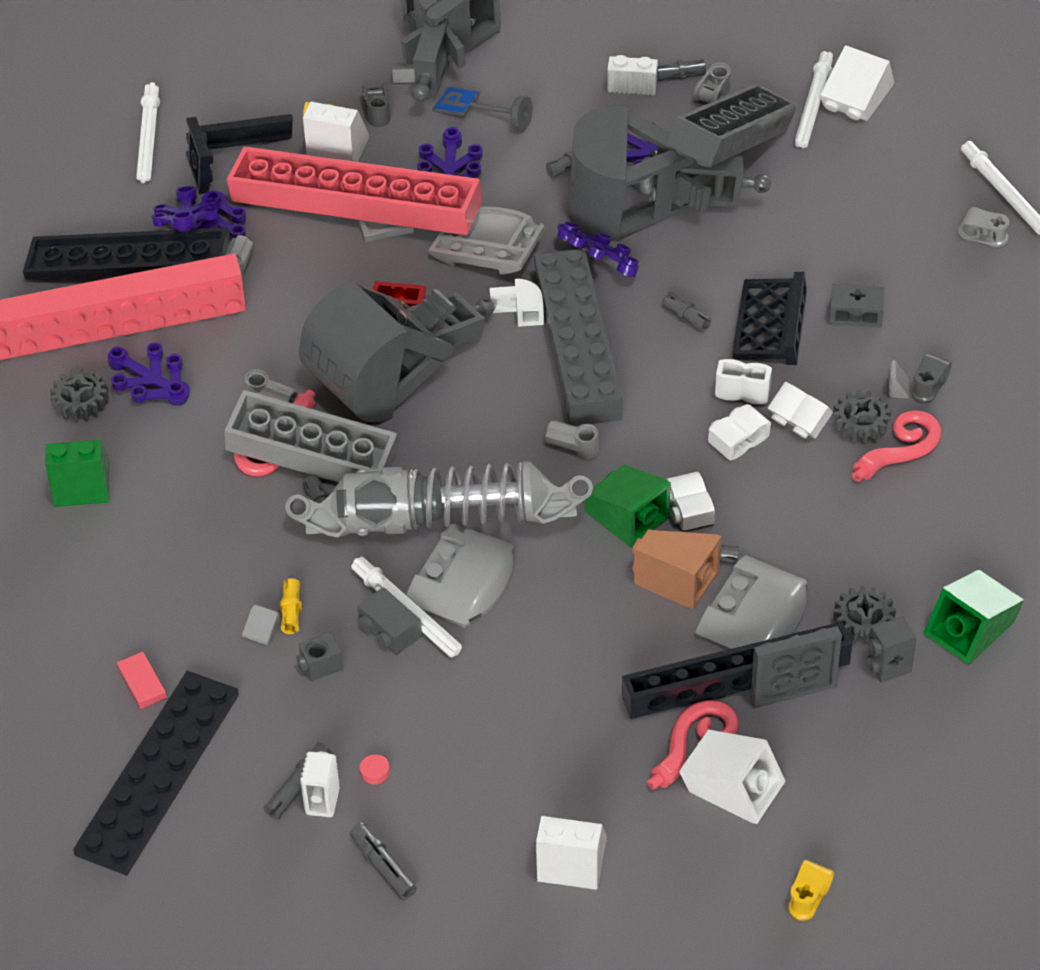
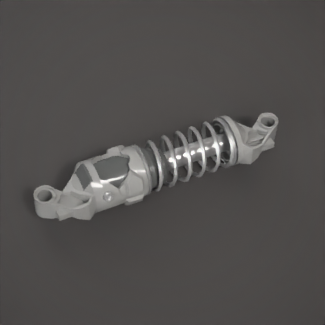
M523 461V463L520 462L518 464V481H515L512 467L506 463L502 468L501 481L497 482L494 468L488 464L484 468L482 484L479 483L476 470L470 465L465 472L464 485H461L458 471L452 466L448 470L445 486H443L441 475L436 468L430 471L429 476H424L417 469L409 471V469H402L401 467H386L382 471L366 472L365 470H358L356 473H345L323 502L317 503L306 495L296 494L288 498L285 509L290 517L306 525V534L324 533L338 538L349 534L364 536L373 532L403 534L407 530H413V528L416 530L419 524L426 523V526L430 528L432 520H439L442 515L444 525L448 527L450 525V508L460 507L462 524L466 526L468 524V507L478 506L480 522L483 525L486 523L487 505H496L498 520L502 524L505 520V504H514L516 518L519 522L527 520V522L546 524L560 517L577 516V506L592 495L594 487L589 478L581 475L573 477L562 487H557L531 461ZM507 471L509 474L510 482H506ZM489 473L491 476L492 483H488ZM452 474L454 476L456 485L451 486ZM470 474H472L474 484H469ZM578 480H584L588 484L589 489L584 496H577L573 491V485ZM298 499H302L306 504V510L301 515L296 514L293 510V504Z

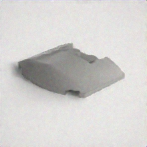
M480 207L468 235L440 232L428 251L431 256L453 267L456 263L498 269L500 274H509L522 269L543 234L545 226L542 223L538 226L533 222L531 216L516 210L500 207Z
M452 523L440 534L441 539L420 573L418 575L415 574L406 596L426 614L465 628L470 625L468 619L479 614L483 617L504 594L513 572L514 548L511 543Z
M743 556L734 565L732 574L711 606L708 605L696 629L695 637L729 650L793 634L798 628L806 608V580L750 556Z

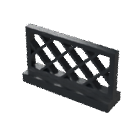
M794 272L793 278L744 279L733 359H786L787 365H797L807 296L805 272ZM789 287V289L781 295L775 292V290H777L778 288ZM750 288H761L763 290L755 296L749 292ZM768 295L774 298V300L766 305L760 301ZM755 304L760 309L751 315L746 310ZM779 304L786 308L778 314L772 310ZM766 313L772 317L765 323H761L758 320ZM751 323L757 326L750 333L744 330ZM776 323L783 326V328L775 333L769 329ZM763 332L769 336L762 342L755 339V337ZM748 342L754 345L750 350H740ZM773 342H777L780 345V350H769L766 347Z

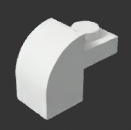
M515 279V286L490 288V299L495 307L493 313L517 312L518 327L544 325L543 297L541 290L536 284L524 279Z

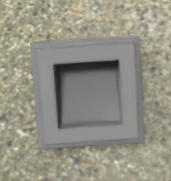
M414 64L392 65L393 83L415 82Z
M892 360L888 376L890 398H909V378L896 360Z
M254 604L249 613L242 637L268 646L280 626L279 613Z

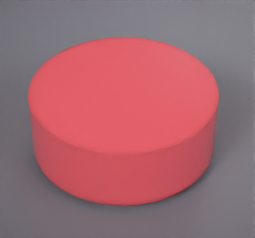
M377 754L364 758L360 764L362 779L369 784H380L386 781L390 775L388 760L384 756Z

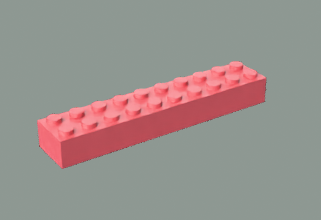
M245 146L227 177L231 202L461 235L469 234L483 202L480 179Z
M236 253L1 299L0 360L246 311L242 276Z

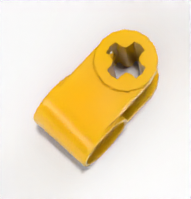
M806 859L803 861L790 891L791 900L788 910L793 918L805 921L815 915L821 900L830 888L834 877L833 870Z

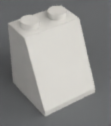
M845 45L820 94L824 107L832 112L840 111L846 113L848 117L854 120L862 119L868 121L894 84L890 62Z
M310 102L303 116L307 155L353 162L359 161L369 139V133L358 110Z
M709 729L679 771L690 793L754 824H758L786 782L767 740Z
M541 816L536 840L537 881L597 890L607 841L603 825Z

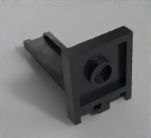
M292 114L199 126L196 117L186 118L189 133H186V142L188 144L186 157L199 194L209 192V183L213 182V174L210 168V164H213L211 149L291 139L293 127Z

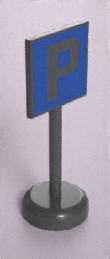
M449 86L432 108V111L459 116H465L470 108L510 114L511 124L517 130H525L529 126L533 112L532 101L527 96L517 97L512 107L506 108L476 103L475 101L480 95V91Z

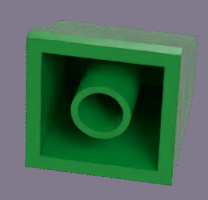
M101 439L46 444L45 467L55 507L109 503L110 461Z
M622 465L616 471H611L597 485H593L592 495L584 501L585 512L631 548L638 538L642 539L648 530H655L670 518L671 482L636 468Z
M977 570L942 588L924 634L969 665L1015 622L1024 599L981 570Z

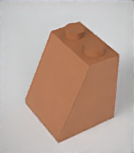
M648 530L642 539L638 538L633 546L634 563L632 571L634 572V584L694 610L720 572L722 536L705 533Z

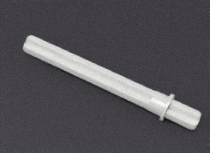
M822 51L818 62L813 67L814 77L795 137V146L797 148L801 147L804 149L808 146L821 102L820 94L832 72L833 54L831 52Z
M153 82L150 85H145L144 96L141 98L143 109L136 179L140 180V183L150 181L152 173L157 108L160 106V99L158 98L159 87L155 86Z
M966 141L961 146V150L970 160L971 167L977 168L1031 228L1040 235V215L988 159V154L985 151H980L972 141Z
M364 557L354 559L351 568L364 580V584L367 587H372L376 591L382 587L386 588L421 619L422 633L451 658L457 657L460 654L462 645L382 574V570L379 567H374Z

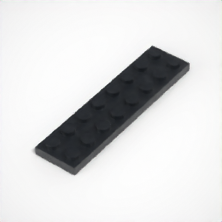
M228 227L192 229L187 232L162 230L36 236L32 238L23 275L25 279L128 275L226 255L230 233Z
M188 670L185 672L73 848L76 857L128 876L238 698V688Z

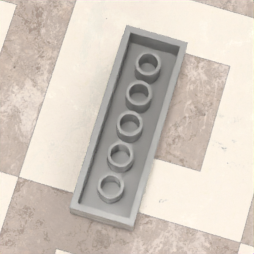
M246 390L242 391L224 430L225 450L335 482H339L345 473H356L358 470H365L366 472L382 471L383 468L391 467L397 450V433Z

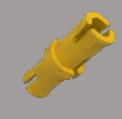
M289 578L287 581H283V597L279 608L282 611V632L294 634V631H299V613L302 610V602L300 601L301 583L297 579Z

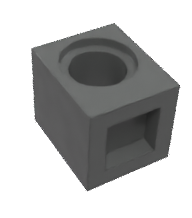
M331 632L298 643L300 655L296 656L298 666L301 672H307L311 681L343 670L341 652Z

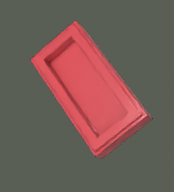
M144 652L117 662L118 670L140 709L167 698L166 692Z

